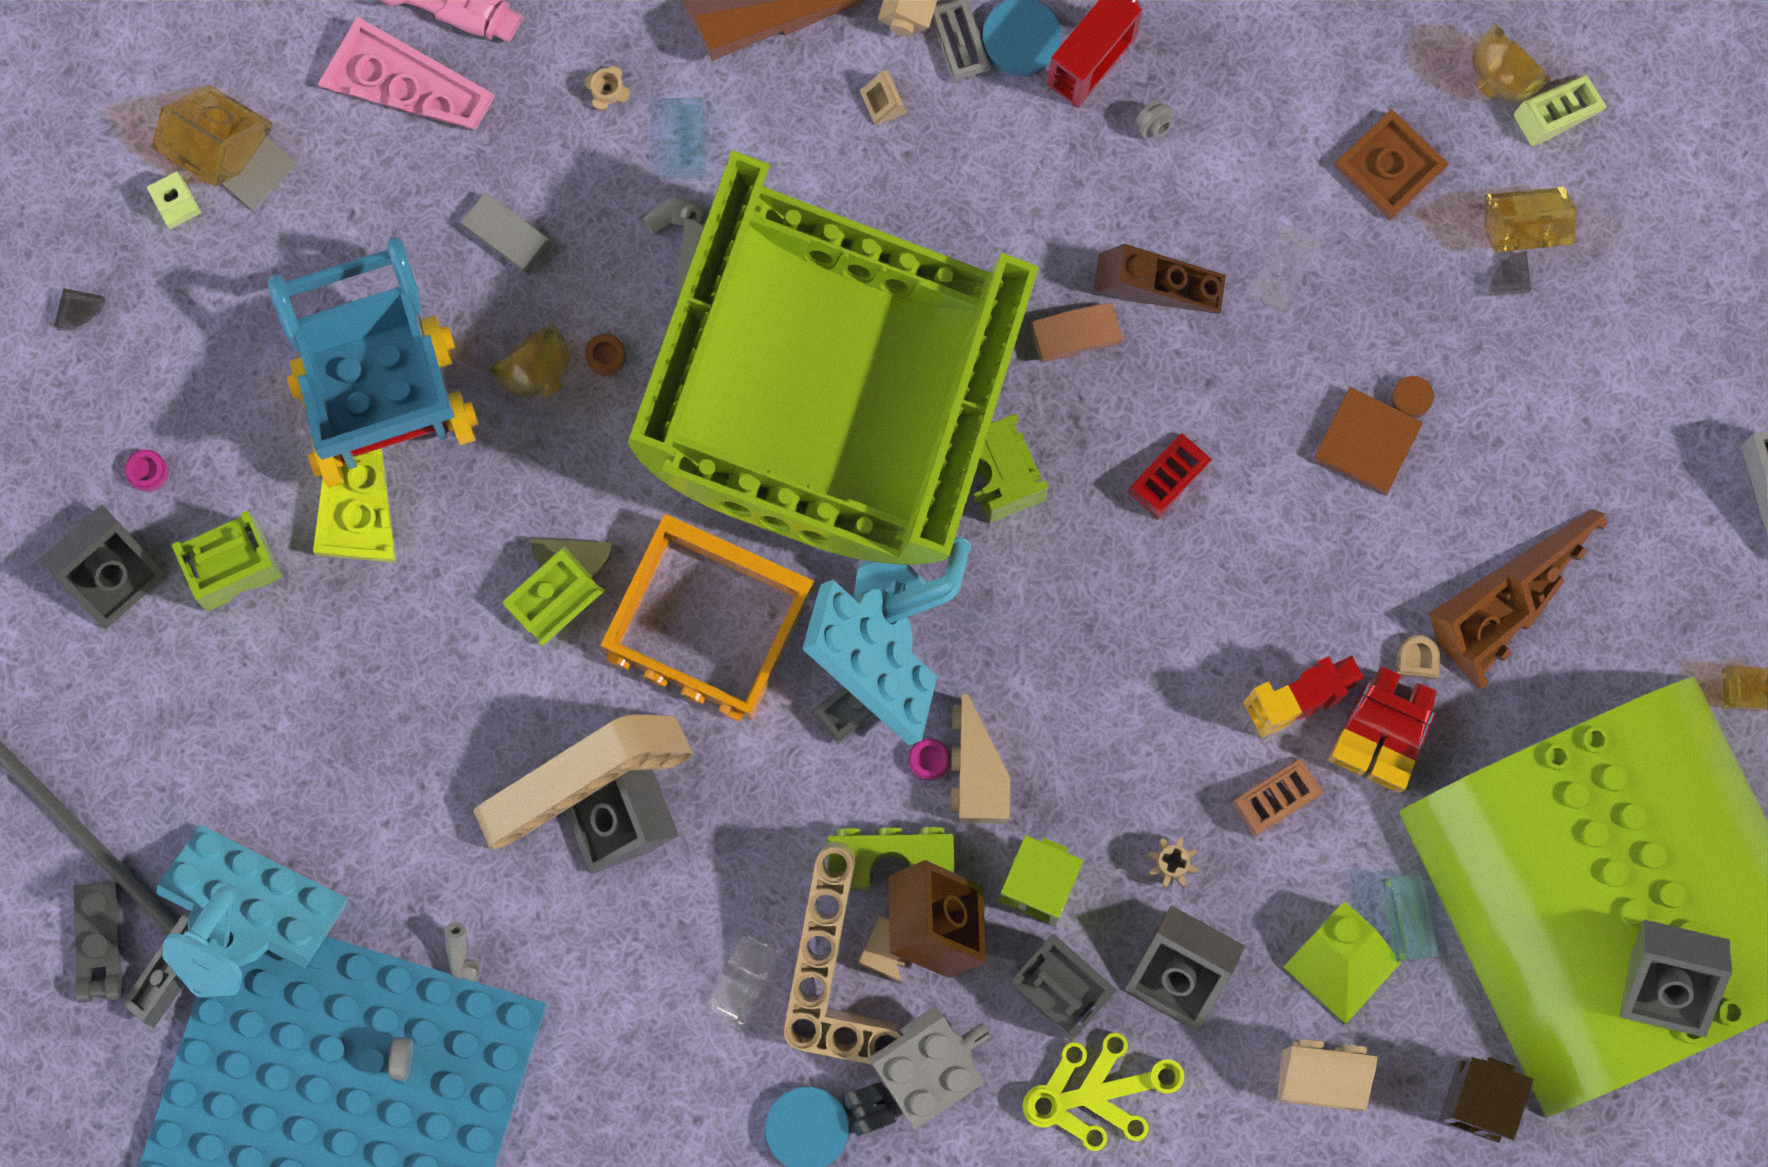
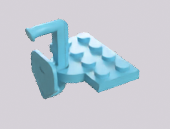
M956 537L954 540L945 575L929 582L925 581L910 565L865 561L858 566L854 598L834 580L820 584L802 648L908 745L922 741L937 680V675L912 653L913 636L908 616H913L944 604L959 593L968 554L971 550L970 542L962 537Z
M200 825L157 884L156 894L191 911L188 919V931H185L184 935L179 933L169 934L163 942L162 957L196 996L217 997L236 995L241 988L242 972L238 966H244L256 961L267 950L306 968L344 911L348 898Z

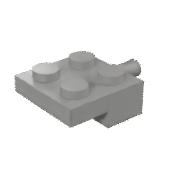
M934 1006L902 1027L900 1031L903 1036L868 1058L914 1130L985 1083L973 1064L971 1053L972 1049L991 1038L982 1022L960 1036L951 1029L944 1016Z

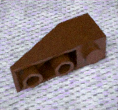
M1124 243L1099 253L1094 292L1124 301L1220 314L1226 275Z

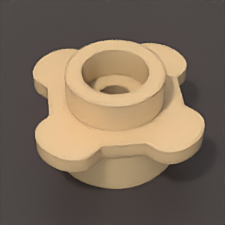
M611 66L600 69L595 74H589L586 77L585 86L592 92L594 97L592 104L595 109L603 111L610 104L628 101L630 91L623 85L621 79L623 74L620 68ZM606 85L611 86V90L605 91L604 87Z

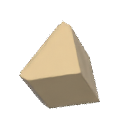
M883 70L860 90L875 125L907 113L888 70Z

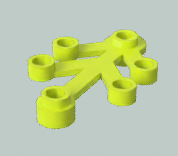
M1116 1032L1110 1033L1104 1038L1102 1052L1081 1087L1077 1090L1062 1093L1074 1069L1082 1066L1087 1059L1085 1047L1080 1043L1072 1042L1063 1048L1061 1053L1062 1060L1047 1085L1035 1086L1026 1093L1022 1103L1023 1114L1036 1127L1047 1128L1056 1124L1082 1140L1083 1146L1087 1147L1086 1149L1099 1151L1107 1143L1106 1131L1097 1125L1088 1126L1066 1111L1067 1109L1084 1106L1120 1128L1124 1136L1129 1138L1128 1140L1137 1142L1144 1139L1148 1134L1149 1127L1147 1121L1141 1116H1131L1107 1100L1155 1089L1161 1094L1174 1093L1181 1088L1184 1082L1182 1067L1176 1061L1165 1059L1157 1062L1148 1073L1103 1083L1117 1058L1122 1057L1128 1049V1042L1125 1036ZM1118 1038L1122 1041L1123 1049L1120 1053L1114 1054L1108 1050L1107 1043L1109 1039ZM1076 1047L1082 1052L1080 1062L1071 1063L1068 1061L1066 1053L1069 1048ZM1168 1069L1173 1073L1174 1080L1172 1084L1163 1085L1160 1083L1158 1074L1161 1070ZM1045 1098L1050 1101L1051 1111L1048 1114L1042 1115L1036 1111L1035 1104L1038 1099ZM1133 1120H1137L1143 1125V1133L1138 1137L1131 1136L1127 1129L1128 1124ZM1097 1130L1101 1133L1102 1143L1099 1146L1093 1147L1088 1144L1086 1137L1089 1131Z

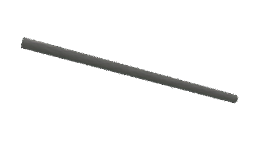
M0 741V765L169 935L178 920Z

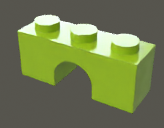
M943 827L920 828V834L903 835L902 828L878 829V835H861V829L845 828L837 829L836 836H828V843L843 842L854 852L855 868L850 890H871L870 874L873 866L880 859L889 856L904 860L909 867L927 860L954 873V834H945V828ZM838 853L828 855L829 871L840 873L847 868V862L842 855Z

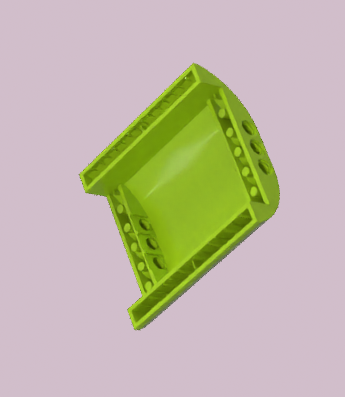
M731 150L627 441L632 452L656 477L687 497L723 514L804 544L850 558L878 563L919 565L947 560L950 556L1039 266L1001 252L990 271H985L764 187L763 184L770 164Z
M1695 677L1675 682L1582 722L1486 766L1398 812L1525 1076L1534 1079L1531 1088L1546 1118L1621 1088L1768 1020V820ZM1644 920L1730 939L1732 974L1706 1037L1620 1017L1631 952Z

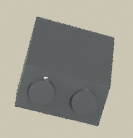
M103 504L40 558L53 577L105 630L167 576L164 570Z
M629 770L565 810L590 874L603 871L649 853L679 836L653 770Z
M1171 905L1130 978L1125 991L1199 1031L1232 976L1245 945Z
M1644 920L1631 952L1620 1017L1706 1037L1732 974L1730 939Z

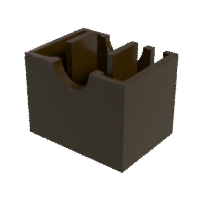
M1475 1057L1467 1058V1061L1460 1060L1457 1062L1439 1122L1500 1143L1502 1137L1514 1141L1534 1079L1514 1072L1516 1066L1488 1057L1487 1060H1480Z

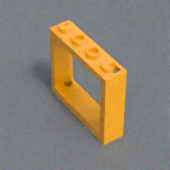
M664 513L600 646L603 653L608 654L606 661L616 667L628 671L630 665L645 671L643 678L658 686L665 688L669 682L682 688L680 694L695 703L703 705L706 699L719 705L718 712L732 720L740 722L742 716L752 720L812 595L814 581ZM671 541L794 597L746 701L621 645Z

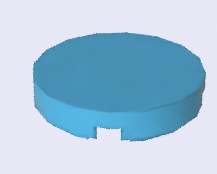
M1036 0L1004 1L990 12L984 23L982 43L986 54L998 70L1010 76L1028 77L1035 75L1036 72L1044 68L1046 69L1050 65L1052 55L1060 47L1061 28L1057 17L1046 5Z
M797 1087L782 1094L771 1106L765 1122L766 1141L771 1152L786 1167H827L833 1164L843 1153L849 1138V1120L842 1104L829 1092L816 1087Z

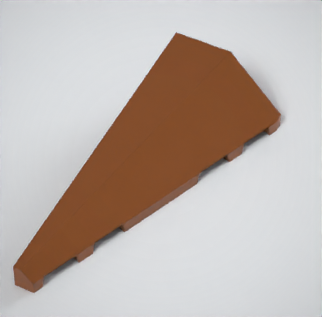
M682 0L711 61L782 31L784 36L867 1Z
M1591 509L1429 612L1437 643L1475 687L1482 690L1489 683V680L1484 676L1496 659L1503 661L1507 659L1511 651L1506 645L1518 630L1531 627L1565 580L1560 574L1572 558L1581 560L1587 551L1582 547V544L1591 532L1596 528L1604 529L1606 527L1605 513Z

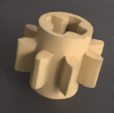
M1182 837L1178 839L1175 845L1170 846L1164 838L1160 839L1159 846L1162 852L1160 854L1149 852L1147 855L1150 860L1156 861L1155 867L1152 868L1148 875L1150 877L1159 874L1163 878V889L1169 885L1170 881L1174 880L1177 881L1181 888L1185 887L1186 879L1183 876L1184 873L1196 874L1199 870L1195 866L1190 865V859L1196 855L1197 850L1187 852L1182 847ZM1172 853L1178 855V863L1183 865V868L1178 867L1174 873L1167 871L1168 864L1162 861V858L1168 859Z

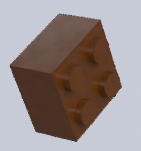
M923 860L888 876L890 954L947 978L986 963L983 885L927 860Z

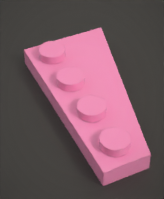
M358 16L317 84L323 89L475 131L495 98V95Z

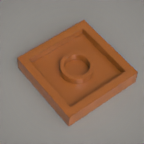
M1391 109L1336 161L1334 167L1391 221L1447 168L1449 163Z
M1349 387L1313 460L1386 496L1423 422L1357 389Z

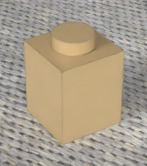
M884 0L878 21L889 25V29L893 33L910 37L929 28L938 0Z

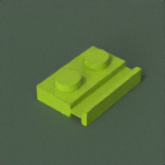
M564 546L502 603L526 630L539 640L538 643L543 646L605 590L595 583L591 578L592 576Z

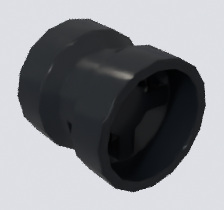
M882 1082L858 1089L843 1096L847 1109L853 1111L855 1117L853 1127L857 1137L896 1123L892 1110L887 1108L884 1102L886 1092Z

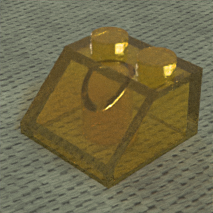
M209 84L161 107L151 148L165 156L171 163L180 165L195 174L202 182L216 187L240 174L272 129L273 122Z

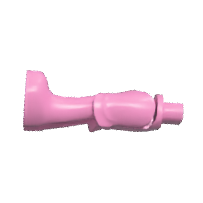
M379 0L391 6L409 4L436 14V20L449 23L467 33L480 37L486 35V38L489 40L496 36L508 43L514 37L523 19V15L509 9L510 4L504 0Z

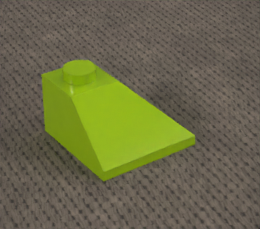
M1344 901L1337 906L1283 968L1344 1024H1347L1401 964V961L1378 931Z

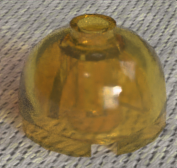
M1494 24L1475 45L1472 54V68L1479 79L1474 84L1490 100L1496 95L1507 102L1526 100L1540 91L1551 78L1545 74V71L1515 41L1505 36V32Z
M552 322L548 327L541 328L512 348L511 352L507 355L508 358L503 361L499 358L488 368L495 381L507 393L517 398H530L540 393L543 399H546L564 386L560 378L569 368L571 359L569 346L562 333Z

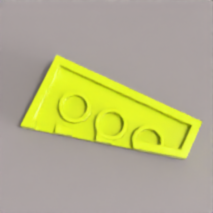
M381 448L354 457L357 463L356 468L349 469L347 465L342 466L343 484L327 488L322 478L313 547L315 556L397 563Z

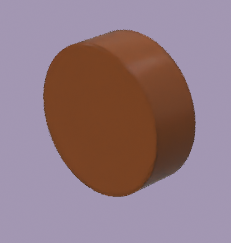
M600 334L588 342L585 349V359L589 368L594 373L601 376H611L619 372L624 366L626 351L623 343L616 336Z
M1405 377L1397 383L1392 392V405L1395 409L1409 416L1419 418L1425 415L1433 404V388L1421 377Z

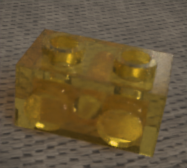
M1565 187L1486 194L1484 232L1495 253L1574 245L1577 208Z

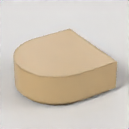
M1422 635L1406 639L1397 652L1396 673L1403 677L1437 680L1439 677L1440 652L1435 642Z

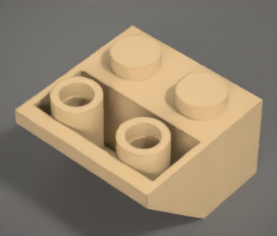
M1299 1039L1298 1042H1293V1046L1282 1050L1277 1101L1353 1111L1367 1110L1378 1056L1366 1055L1367 1047L1342 1044L1341 1047H1335V1051L1324 1050V1042Z

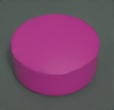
M147 449L139 450L128 458L125 464V476L128 482L137 490L151 492L157 490L165 483L168 476V467L165 460L157 452Z
M922 739V741L915 743L910 750V769L915 776L922 780H937L949 768V751L937 739Z

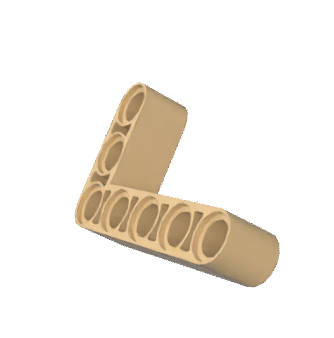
M626 715L601 727L484 801L473 812L489 848L492 850L499 849L519 840L629 770H666L691 758L693 751L676 716Z
M831 842L820 850L815 862L784 1026V1036L792 1048L800 1051L871 1064L868 1058L880 1051L876 1045V1040L883 1035L893 1036L897 1040L903 1036L900 1031L902 1027L888 1020L828 1009L855 868L853 850L843 842ZM831 853H838L845 858L847 868L840 873H833L826 868L824 858ZM822 895H831L837 899L839 909L835 913L825 914L818 909L816 899ZM815 936L825 937L831 944V951L825 955L815 954L809 947V940ZM808 977H814L822 983L823 992L817 996H810L802 990L801 982ZM799 1019H808L814 1024L816 1032L811 1036L803 1037L795 1032L793 1023ZM849 1027L855 1031L857 1040L850 1045H844L836 1039L834 1032L838 1028Z

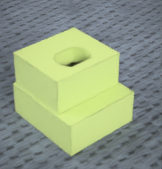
M177 171L147 186L169 230L202 213L184 179ZM178 192V198L170 202L164 200L165 197Z

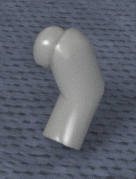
M669 198L643 217L642 221L654 235L669 223L684 226L685 219H692L700 223L703 218V212L696 202L680 198Z
M459 922L450 923L446 926L444 932L451 974L459 981L461 978L468 981H477L480 974V964L476 960H468L466 928Z

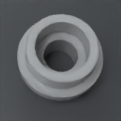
M1160 101L1149 103L1141 110L1136 119L1140 134L1146 139L1159 138L1166 134L1172 127L1174 110L1168 104H1162Z

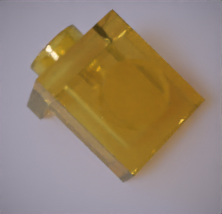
M1730 666L1721 669L1725 709L1746 711L1768 710V667Z

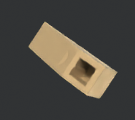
M962 694L961 705H953L952 730H960V746H952L951 771H959V787H951L950 811L959 812L958 823L1008 824L1010 819V776L969 695Z

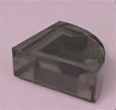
M1527 251L1511 255L1502 262L1497 270H1495L1496 272L1489 284V296L1529 293L1531 291Z
M63 288L54 327L61 331L77 329L78 326L85 324L101 312L106 299L102 295Z

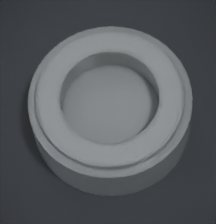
M396 1037L392 1042L388 1074L393 1080H408L413 1057L412 1038Z

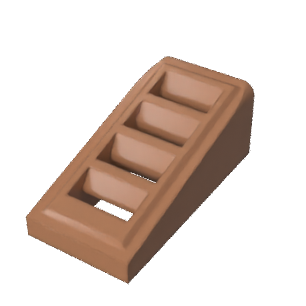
M1300 758L1239 796L1231 804L1255 838L1321 796L1324 792ZM1295 772L1309 791L1304 796L1301 795L1289 777ZM1281 781L1295 800L1290 805L1276 785ZM1268 789L1282 808L1277 813L1263 794ZM1254 798L1257 799L1269 817L1262 821L1250 803Z

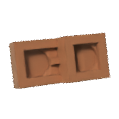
M1113 303L1076 309L1042 318L1029 324L1040 362L1074 357L1081 351L1111 347L1123 341Z

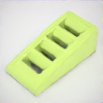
M1586 74L1523 101L1515 111L1514 117L1530 145L1536 146L1604 111L1607 106ZM1577 90L1587 107H1581L1573 94L1574 91ZM1561 98H1564L1565 102L1567 103L1568 107L1572 112L1571 114H1569L1566 110L1565 106L1560 100ZM1547 105L1550 106L1557 120L1554 121L1546 108Z

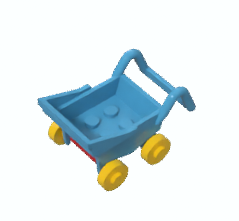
M390 238L387 242V250L286 281L278 274H274L269 278L268 287L283 331L295 351L301 354V357L290 360L292 375L286 377L293 398H301L306 409L314 452L308 453L315 477L322 475L327 488L344 483L341 467L347 465L349 469L356 468L357 463L354 457L436 431L440 440L448 438L447 433L454 431L460 446L476 441L472 427L479 425L473 403L472 401L464 403L459 390L447 393L440 369L453 364L449 350L456 348L449 325L441 327L437 315L434 314L420 319L421 328L417 316L421 313L419 290L408 261V250L400 238ZM392 264L400 287L299 319L296 318L289 299L290 296Z

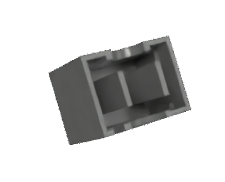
M1054 933L1008 985L1049 1020L1056 1029L1063 1032L1064 1036L1071 1042L1117 991L1116 988ZM1039 957L1041 959L1044 958L1045 961L1028 980H1025L1023 975L1033 968L1038 962L1037 959ZM1093 1001V1005L1096 1008L1094 1010L1091 1009L1080 1021V1026L1075 1024L1074 1021Z

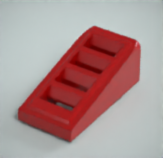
M1181 433L1130 486L1128 494L1154 517L1159 519L1210 464L1212 459ZM1180 447L1198 462L1194 467L1176 453ZM1169 459L1187 473L1183 478L1166 464ZM1159 470L1177 484L1173 489L1156 475ZM1149 481L1166 494L1163 499L1159 498L1146 486Z

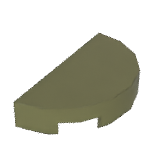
M531 538L532 554L540 567L565 546L591 576L599 572L604 564L608 563L613 548L612 542Z

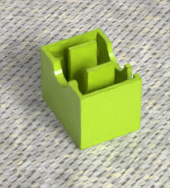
M1016 413L990 424L975 472L982 475L988 483L981 491L974 493L973 501L975 504L981 503L989 523L1045 501L1049 486L1046 480L1038 482L1041 480V474L1024 440L1023 433L1017 434L1016 424L1019 423V419Z
M248 510L240 513L241 517L184 543L178 541L171 544L195 600L208 612L231 602L236 595L246 590L262 588L283 578L260 524ZM251 531L258 545L256 550L253 548L251 539L247 534ZM191 559H192L193 564H194V566H195V568H196V570H197V573H198V575H199V578H197L196 573H195V571H194V569H193V566H192V564H191V562H190Z
M1025 835L1018 854L1013 860L998 902L1052 926H1056L1084 860L1067 853L1068 847L1043 837L1042 841Z

